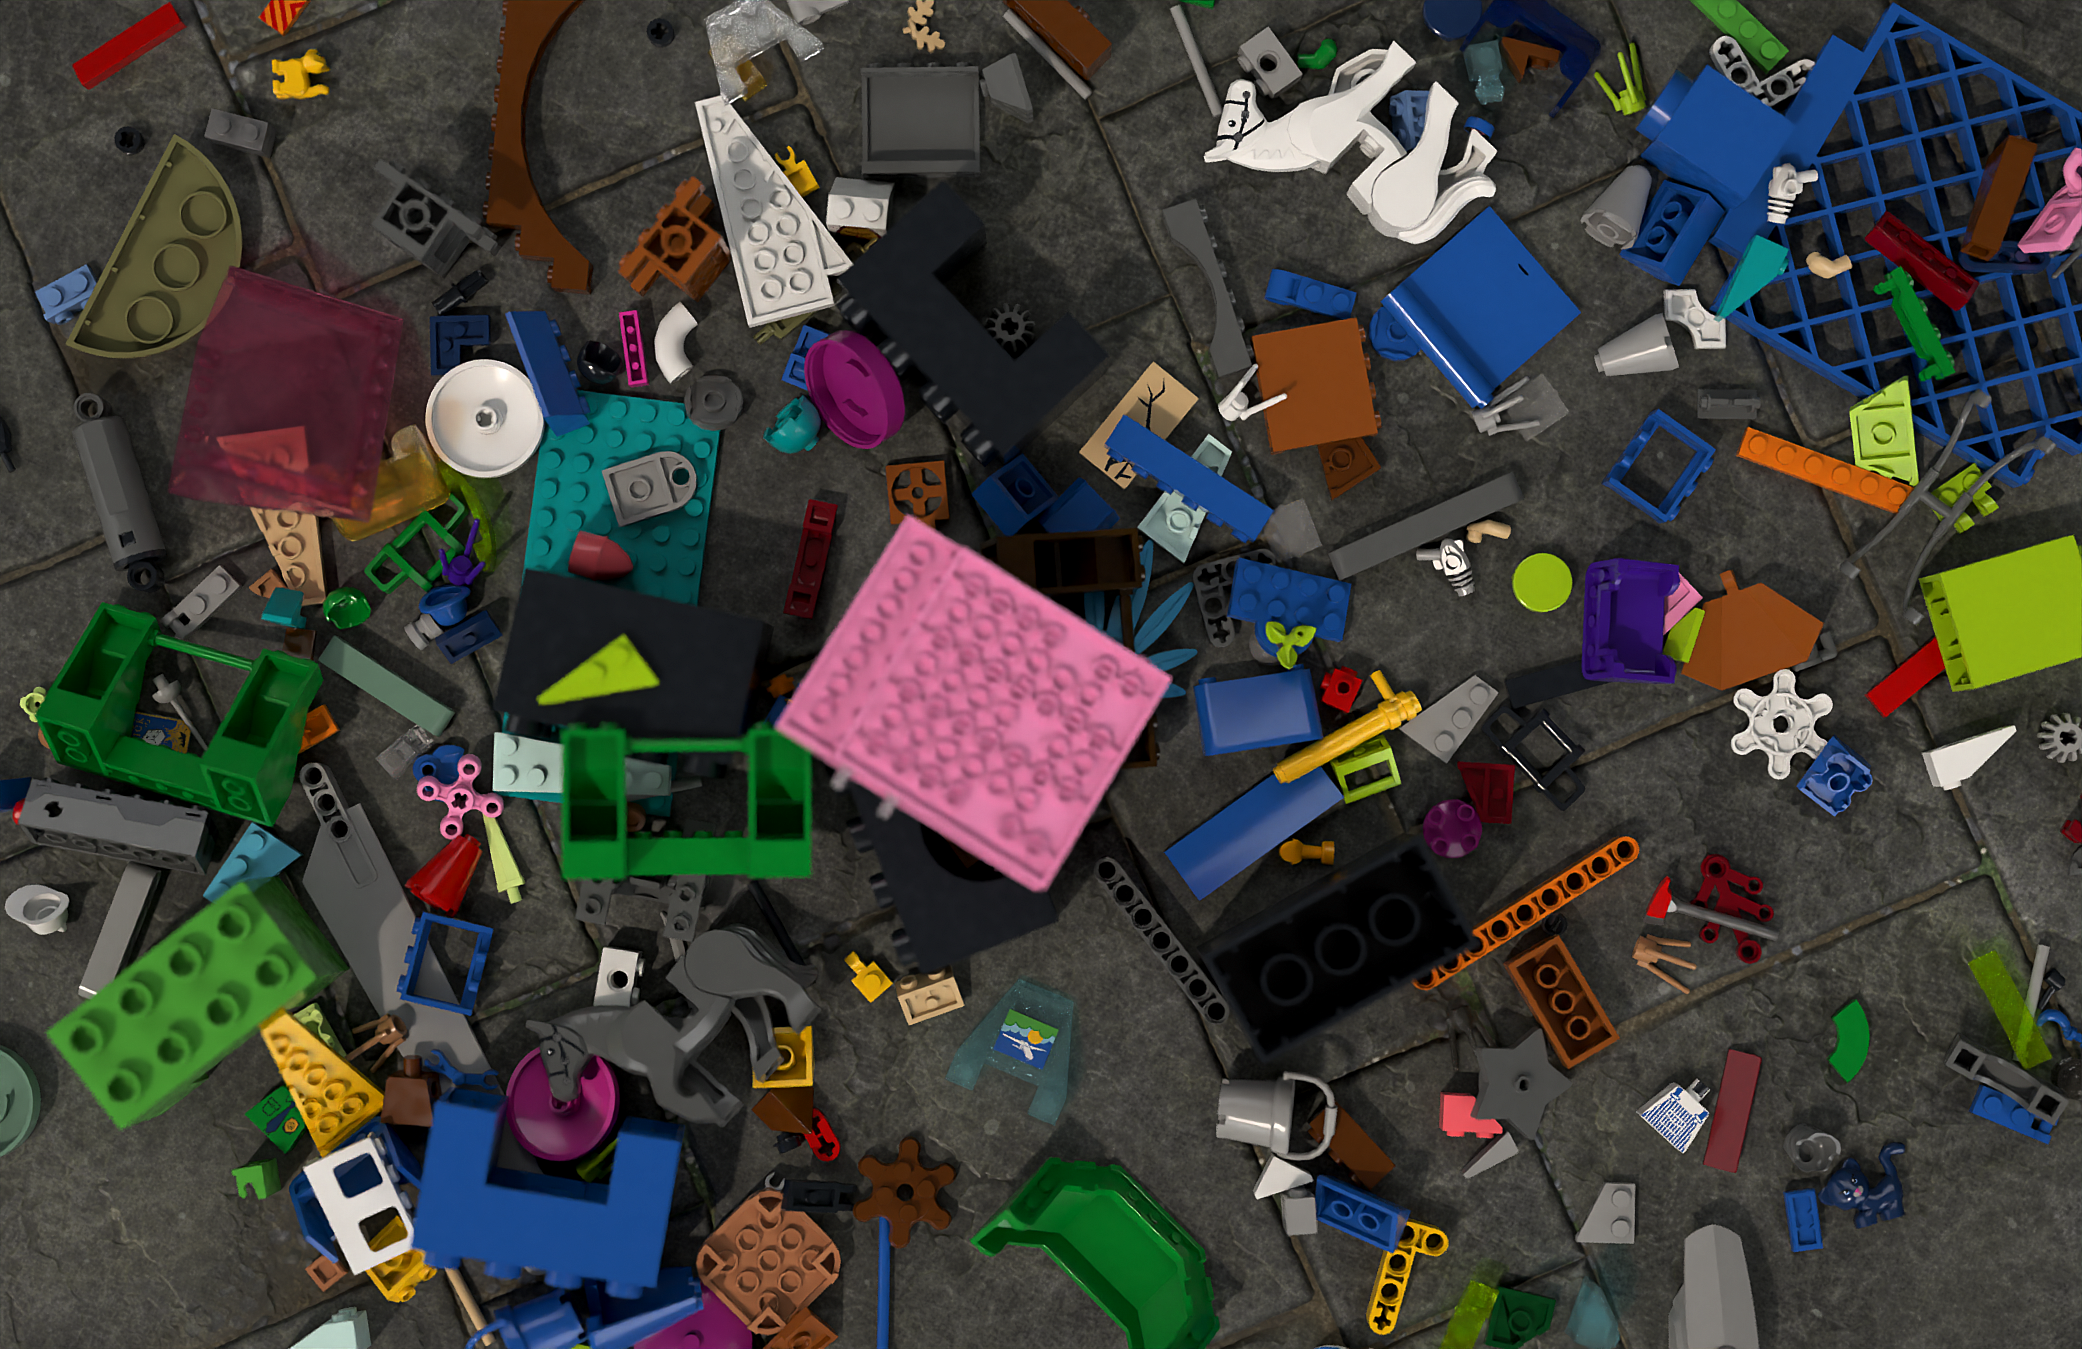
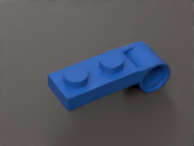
M1272 269L1264 299L1276 304L1292 305L1337 320L1350 318L1357 293L1284 270Z

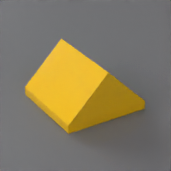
M806 1026L799 1035L792 1027H774L777 1046L785 1060L764 1083L756 1079L752 1067L753 1088L813 1086L815 1059L812 1026Z

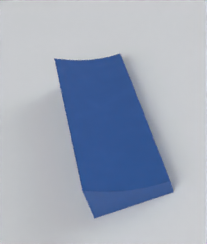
M1321 766L1289 784L1286 782L1281 784L1273 773L1168 848L1164 853L1200 901L1339 802L1344 796Z

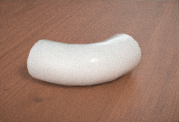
M681 302L673 306L660 321L654 339L656 361L670 384L678 381L693 368L692 363L684 352V341L687 334L698 324Z

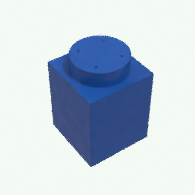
M1706 65L1693 80L1679 70H1676L1651 103L1635 130L1651 140L1640 155L1641 158L1681 185L1709 193L1725 211L1724 213H1726L1730 208L1732 210L1737 208L1748 198L1797 125Z

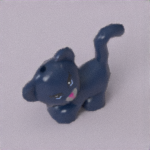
M1891 1142L1882 1147L1878 1158L1885 1170L1886 1176L1873 1188H1869V1181L1861 1172L1858 1162L1851 1157L1846 1159L1841 1169L1837 1170L1830 1177L1827 1186L1818 1193L1820 1201L1823 1204L1836 1206L1844 1211L1858 1209L1860 1212L1856 1213L1853 1218L1856 1229L1877 1224V1214H1879L1882 1221L1904 1216L1902 1184L1898 1178L1897 1169L1890 1160L1891 1155L1904 1153V1144Z

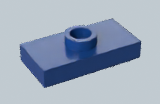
M1806 1188L1784 1191L1791 1251L1799 1252L1823 1248L1815 1189Z

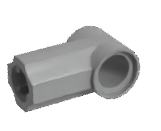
M787 0V3L797 26H804L818 20L821 14L848 4L849 0Z

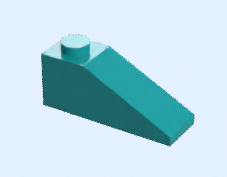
M1759 235L1752 237L1746 246L1713 320L1720 322L1777 275L1781 276L1789 262V259L1785 258L1789 249Z

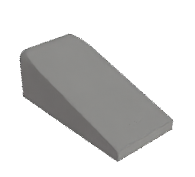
M1504 1129L1502 1134H1498L1460 1170L1461 1174L1468 1179L1518 1154L1519 1151L1509 1131Z

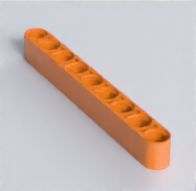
M1617 836L1473 926L1471 929L1481 942L1480 948L1476 952L1467 951L1456 957L1455 964L1450 968L1440 966L1431 971V978L1425 984H1419L1417 980L1411 983L1421 990L1434 988L1634 861L1639 854L1638 843L1628 836ZM1625 841L1629 844L1630 851L1626 857L1622 858L1617 853V846L1620 842ZM1601 857L1605 862V867L1602 872L1597 874L1592 869V862L1595 858ZM1571 873H1577L1580 878L1579 886L1575 889H1570L1567 885V877ZM1550 888L1555 893V900L1552 904L1545 905L1541 899L1542 893ZM1526 904L1530 908V916L1526 920L1520 921L1516 915L1519 906ZM1502 920L1505 924V932L1501 936L1496 937L1493 935L1491 927L1495 921Z

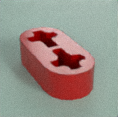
M813 1108L812 1117L818 1116L820 1118L817 1126L821 1132L817 1134L812 1127V1134L803 1133L816 1157L822 1161L829 1162L838 1156L841 1144L825 1114L820 1109ZM823 1135L827 1143L833 1142L835 1144L832 1148L833 1154L829 1155L827 1152H820V1148L823 1145L819 1138Z

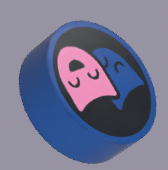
M1474 116L1468 117L1463 127L1468 133L1475 129L1486 140L1491 139L1495 130L1491 123Z

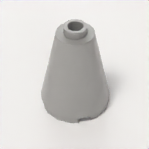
M1641 165L1626 167L1592 203L1581 218V224L1583 222L1587 224L1585 231L1590 236L1609 247H1613L1617 243L1623 245L1621 249H1629L1634 245L1638 237L1652 184V177L1649 171Z
M1663 313L1653 315L1598 348L1599 354L1594 355L1598 372L1605 371L1606 376L1671 371L1679 368Z

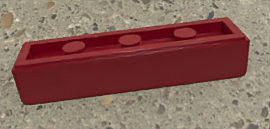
M1887 210L1865 237L1867 243L1898 267L1901 266L1903 271H1907L1912 278L1955 311H1959L1970 300L1980 284Z
M1728 1049L1703 1165L1732 1173L1737 1172L1762 1057Z

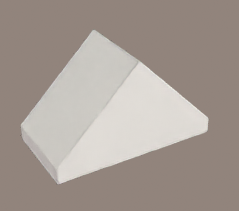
M1271 1153L1253 1192L1256 1199H1260L1313 1182V1178L1309 1171L1285 1159H1280L1276 1154Z

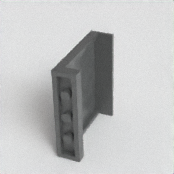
M931 62L927 63L926 67H914L912 63H898L896 67L885 68L884 64L871 63L867 65V68H860L862 76L863 179L980 177L978 66H973L970 62L955 63V67H943V63Z

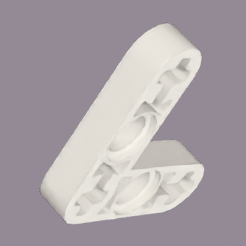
M1730 36L1720 37L1710 48L1711 59L1719 73L1734 82L1731 78L1732 70H1743L1746 73V81L1737 85L1754 97H1758L1764 92L1766 98L1761 101L1769 107H1773L1795 95L1806 78L1803 77L1795 83L1792 82L1791 78L1801 71L1800 67L1804 71L1809 70L1815 63L1807 59L1800 60L1759 82L1734 38ZM1720 44L1724 48L1728 46L1731 48V51L1728 53L1731 62L1735 58L1739 61L1733 63L1728 69H1726L1725 65L1730 62L1725 54L1719 55L1718 50L1721 48ZM1780 80L1785 84L1786 92L1784 95L1780 96L1772 92L1771 84L1773 81Z

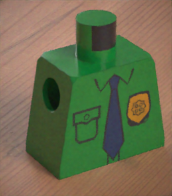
M287 1084L278 1088L244 1114L285 1154L296 1147L308 1129Z

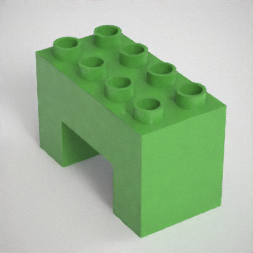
M279 876L241 880L46 1033L118 1128L122 1130L164 1114L209 1079L206 1072L259 1032V1025L282 1006L289 1010L304 1005L348 971L349 967Z

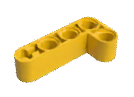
M1408 1218L1406 1225L1412 1228L1411 1236L1405 1240L1400 1239L1394 1254L1383 1250L1366 1312L1367 1322L1375 1333L1385 1335L1390 1333L1395 1327L1415 1252L1439 1256L1446 1251L1448 1239L1439 1227ZM1430 1234H1439V1245L1433 1248L1426 1246V1239ZM1400 1254L1404 1256L1402 1266L1399 1268L1390 1267L1389 1260L1393 1255ZM1387 1283L1396 1285V1291L1390 1297H1385L1381 1294L1382 1287ZM1378 1301L1385 1304L1384 1315L1387 1318V1321H1381L1380 1325L1374 1319L1375 1316L1380 1317L1383 1310Z

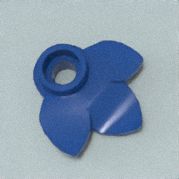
M442 745L432 755L424 754L419 756L413 763L414 777L419 781L422 777L433 776L443 784H452L459 777L457 767L460 758L464 754V749L456 745ZM425 765H431L433 772L431 774H424L422 768ZM425 786L424 789L432 791L433 787Z

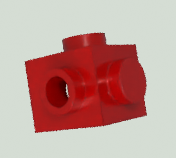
M1341 666L1340 670L1333 669L1331 674L1326 672L1319 687L1324 690L1319 702L1341 712L1349 713L1362 683V680L1356 677L1358 672Z

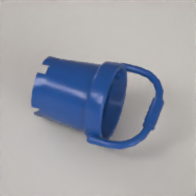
M559 1287L517 1306L507 1305L494 1311L495 1321L477 1331L469 1339L465 1349H473L480 1338L497 1328L507 1349H572L589 1338L587 1330L584 1331L580 1325L583 1323V1320L570 1294L565 1293V1288Z

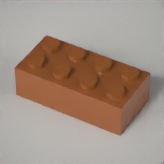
M1549 935L1502 963L1540 1028L1543 1030L1560 1062L1566 1068L1573 1067L1620 1039L1559 935Z

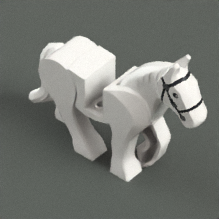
M1395 41L1392 42L1388 50H1368L1336 68L1327 96L1300 103L1294 110L1270 123L1267 122L1256 104L1255 85L1245 79L1235 80L1228 89L1218 128L1216 147L1205 152L1204 156L1206 163L1229 160L1251 169L1268 172L1299 171L1311 167L1326 174L1358 141L1361 143L1359 147L1362 152L1369 158L1375 157L1376 159L1351 184L1346 195L1363 215L1368 214V219L1376 230L1385 236L1399 238L1413 244L1423 243L1436 237L1468 202L1477 197H1492L1496 192L1495 183L1483 173L1487 164L1497 153V150L1475 129L1468 136L1462 161L1457 166L1447 170H1440L1448 146L1451 119L1459 103L1437 82H1434L1429 90L1423 133L1419 143L1409 154L1387 127L1372 115L1371 109L1416 64L1415 60Z

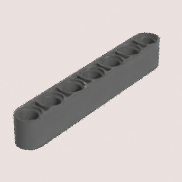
M1511 472L1330 552L1328 557L1339 581L1515 504L1525 499L1514 473Z
M1109 856L1099 858L1095 862L1093 870L1096 879L1203 1017L1214 1025L1224 1023L1229 1017L1230 1010L1221 994L1120 864ZM1108 861L1115 866V873L1112 877L1104 878L1099 875L1098 867L1101 863ZM1122 885H1128L1133 889V896L1128 901H1121L1116 896L1117 889ZM1142 908L1148 909L1151 912V920L1145 925L1138 924L1134 918L1137 910ZM1158 932H1165L1169 935V944L1164 948H1158L1153 944V937ZM1181 955L1188 960L1185 970L1175 971L1172 969L1171 961L1174 957ZM1195 979H1201L1206 983L1205 991L1200 995H1195L1189 990L1190 983ZM1212 1003H1221L1224 1006L1223 1014L1218 1018L1210 1017L1207 1011L1208 1007Z

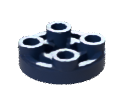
M1424 0L1422 14L1429 30L1448 42L1464 38L1473 32L1482 16L1481 0Z

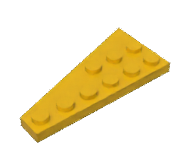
M283 1006L259 1025L262 1035L322 1158L382 1111L385 1092Z

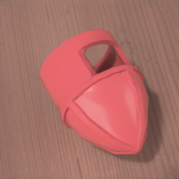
M582 530L579 531L569 560V573L590 578L596 582L597 580L610 581L621 578L633 570L634 565L629 555L618 543L609 539L608 536L603 537Z

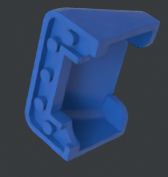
M1297 664L1291 669L1286 668L1287 672L1223 682H1217L1216 677L1198 679L1199 685L1193 686L1203 756L1323 739L1310 669H1304V664Z

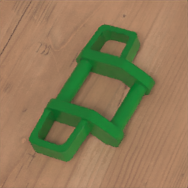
M446 488L442 489L424 507L422 506L417 511L418 516L391 544L387 542L382 547V550L365 568V574L387 594L392 593L409 577L423 590L428 592L433 587L432 583L442 574L441 560L439 559L422 575L399 551L428 524L451 546L445 552L449 564L455 557L463 556L466 547L452 533L468 515V508L451 491ZM449 498L458 507V511L444 527L431 513L445 499ZM390 557L402 571L389 583L384 584L376 576V570Z

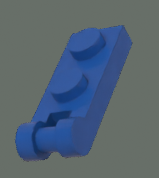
M1979 1085L1969 1112L2049 1145L2052 1138L2049 1135L2053 1127L2052 1124L2027 1111L2008 1095L1984 1085ZM2035 1117L2042 1120L2038 1130L2030 1128Z

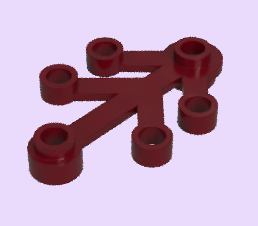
M1710 854L1702 860L1700 872L1704 880L1696 898L1691 899L1690 904L1694 905L1695 902L1700 901L1703 904V908L1708 909L1707 900L1714 886H1716L1719 898L1713 911L1741 918L1739 908L1753 914L1761 922H1768L1773 918L1774 911L1771 906L1757 904L1731 892L1727 882L1728 880L1743 886L1744 890L1749 894H1758L1763 889L1761 879L1753 876L1748 877L1732 870L1727 858L1720 854ZM1713 863L1719 865V872L1716 874L1710 871V866ZM1751 880H1755L1758 884L1757 889L1751 891L1748 887ZM1765 907L1768 910V916L1762 919L1759 911ZM1708 921L1707 925L1703 926L1699 931L1700 939L1705 943H1714L1719 937L1718 930L1720 925ZM1732 928L1738 942L1735 951L1737 958L1747 964L1757 962L1762 955L1760 945L1756 941L1750 940L1747 932ZM1707 929H1712L1714 933L1710 940L1704 937V932ZM1745 946H1750L1752 949V953L1748 957H1745L1742 953Z

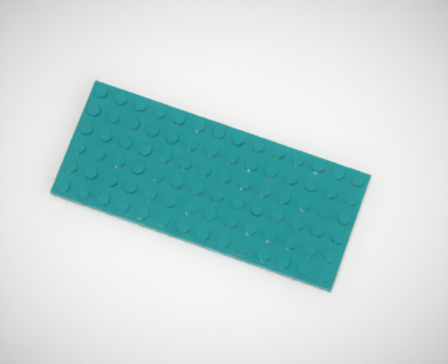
M577 390L580 397L585 396L591 413L586 414L590 424L557 437L545 421L544 434L539 448L523 574L525 567L698 606L721 430H706L693 424L686 414L684 403ZM663 451L678 453L693 465L697 474V489L687 505L675 511L621 528L619 527L601 470ZM683 468L676 470L673 475L674 482L678 485L686 484L690 478L688 470ZM582 530L603 537L608 536L609 539L618 543L629 555L634 565L633 570L621 578L610 581L597 580L596 582L590 578L569 573V560L579 531ZM504 713L502 733L562 744V730H567L568 728L553 725L550 739L518 734L505 730L508 714ZM673 751L669 752L667 765L672 766L671 781L675 780L678 753ZM494 791V793L502 796L562 803V793ZM671 793V796L659 795L631 802L641 805L645 809L646 814L670 817L673 793Z

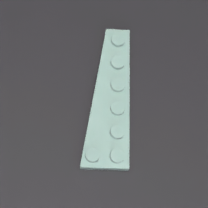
M494 732L493 791L562 793V744ZM625 758L626 794L671 796L672 766L656 765Z

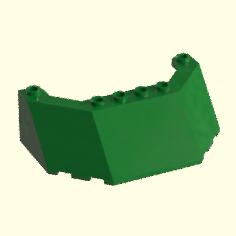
M1050 1157L982 1225L970 1240L986 1256L997 1255L1006 1245L1042 1248L1126 1333L1129 1349H1206L1221 1328L1219 1317L1214 1316L1211 1301L1215 1298L1211 1279L1206 1277L1203 1263L1206 1261L1204 1249L1120 1165L1110 1164L1108 1167L1096 1166L1095 1162L1075 1160L1071 1163L1062 1162L1060 1158Z

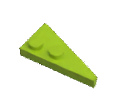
M622 635L537 699L543 705L655 686L660 682L627 636Z

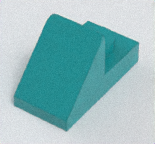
M276 587L262 613L261 619L278 625L305 629L307 618L300 615L304 593L302 591Z

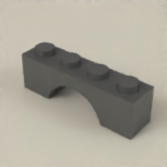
M1961 1033L1957 1034L1944 1056L1946 1066L1971 1080L1983 1082L2003 1092L2022 1105L2027 1111L2052 1125H2055L2069 1102L2066 1091Z

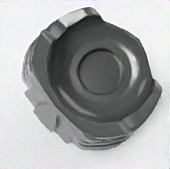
M1809 1123L1795 1126L1788 1133L1783 1145L1784 1150L1793 1163L1804 1172L1827 1171L1834 1156L1841 1153V1145L1836 1138Z

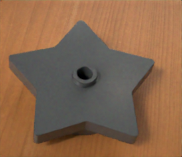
M1535 1026L1510 1046H1476L1475 1051L1480 1067L1479 1094L1471 1112V1117L1478 1120L1506 1119L1517 1131L1530 1140H1534L1545 1105L1572 1086L1570 1080L1548 1063L1543 1030Z

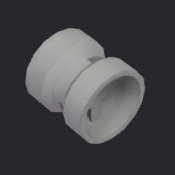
M422 613L418 621L410 622L404 626V630L411 641L421 651L429 646V641L445 633L442 625L437 624L430 614Z

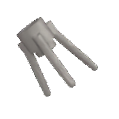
M1524 377L1495 396L1482 409L1477 406L1478 409L1471 411L1480 433L1487 431L1490 436L1497 432L1540 425L1539 420L1496 425V423L1501 422L1498 413L1523 401L1524 396L1519 395L1496 407L1495 404L1529 382V377Z

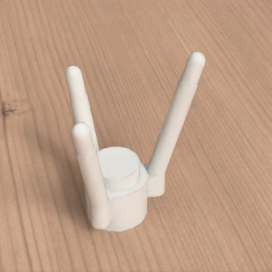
M1255 363L1235 388L1219 403L1218 409L1220 414L1229 421H1234L1238 417L1246 420L1250 415L1286 399L1287 394L1283 393L1248 409V398L1241 390L1258 369V364Z

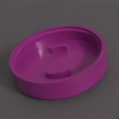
M848 330L836 331L810 347L804 364L806 386L813 405L829 429L847 444L860 449L874 448L896 435L904 421V398L898 378L881 351L862 335Z

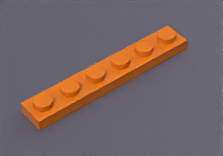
M1750 427L1745 428L1736 456L1894 514H1898V509L1914 489V487Z

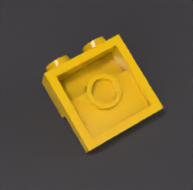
M396 1215L368 1243L372 1251L383 1249L408 1236V1230L401 1216ZM411 1249L365 1271L387 1300L399 1303L400 1301L405 1302L411 1299L416 1293L414 1287L421 1280L427 1281L437 1273V1268L423 1263L425 1251Z

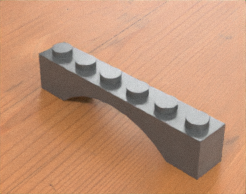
M1193 199L1163 209L1161 215L1170 242L1195 261L1205 275L1212 291L1216 323L1208 355L1217 381L1248 371L1252 367L1251 362L1255 361L1251 345H1245L1242 334L1246 333L1241 316H1235L1232 307L1236 305L1235 296L1231 288L1226 289L1223 278L1227 277V273L1222 260L1217 262L1214 250L1218 249L1213 233H1207L1204 223L1208 222V217L1204 206H1198L1197 200Z

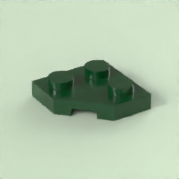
M1496 1285L1483 1343L1501 1349H1519L1524 1346V1343L1537 1335L1540 1336L1550 1329L1556 1299Z

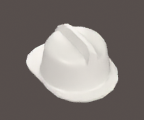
M38 884L27 885L17 889L8 897L5 910L7 915L27 924L37 934L46 935L55 931L65 932L67 930V908L70 901L66 894Z

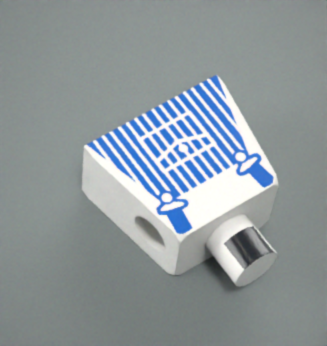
M1697 1078L1686 1091L1673 1082L1641 1106L1636 1113L1672 1146L1684 1153L1709 1115V1112L1699 1102L1710 1090Z

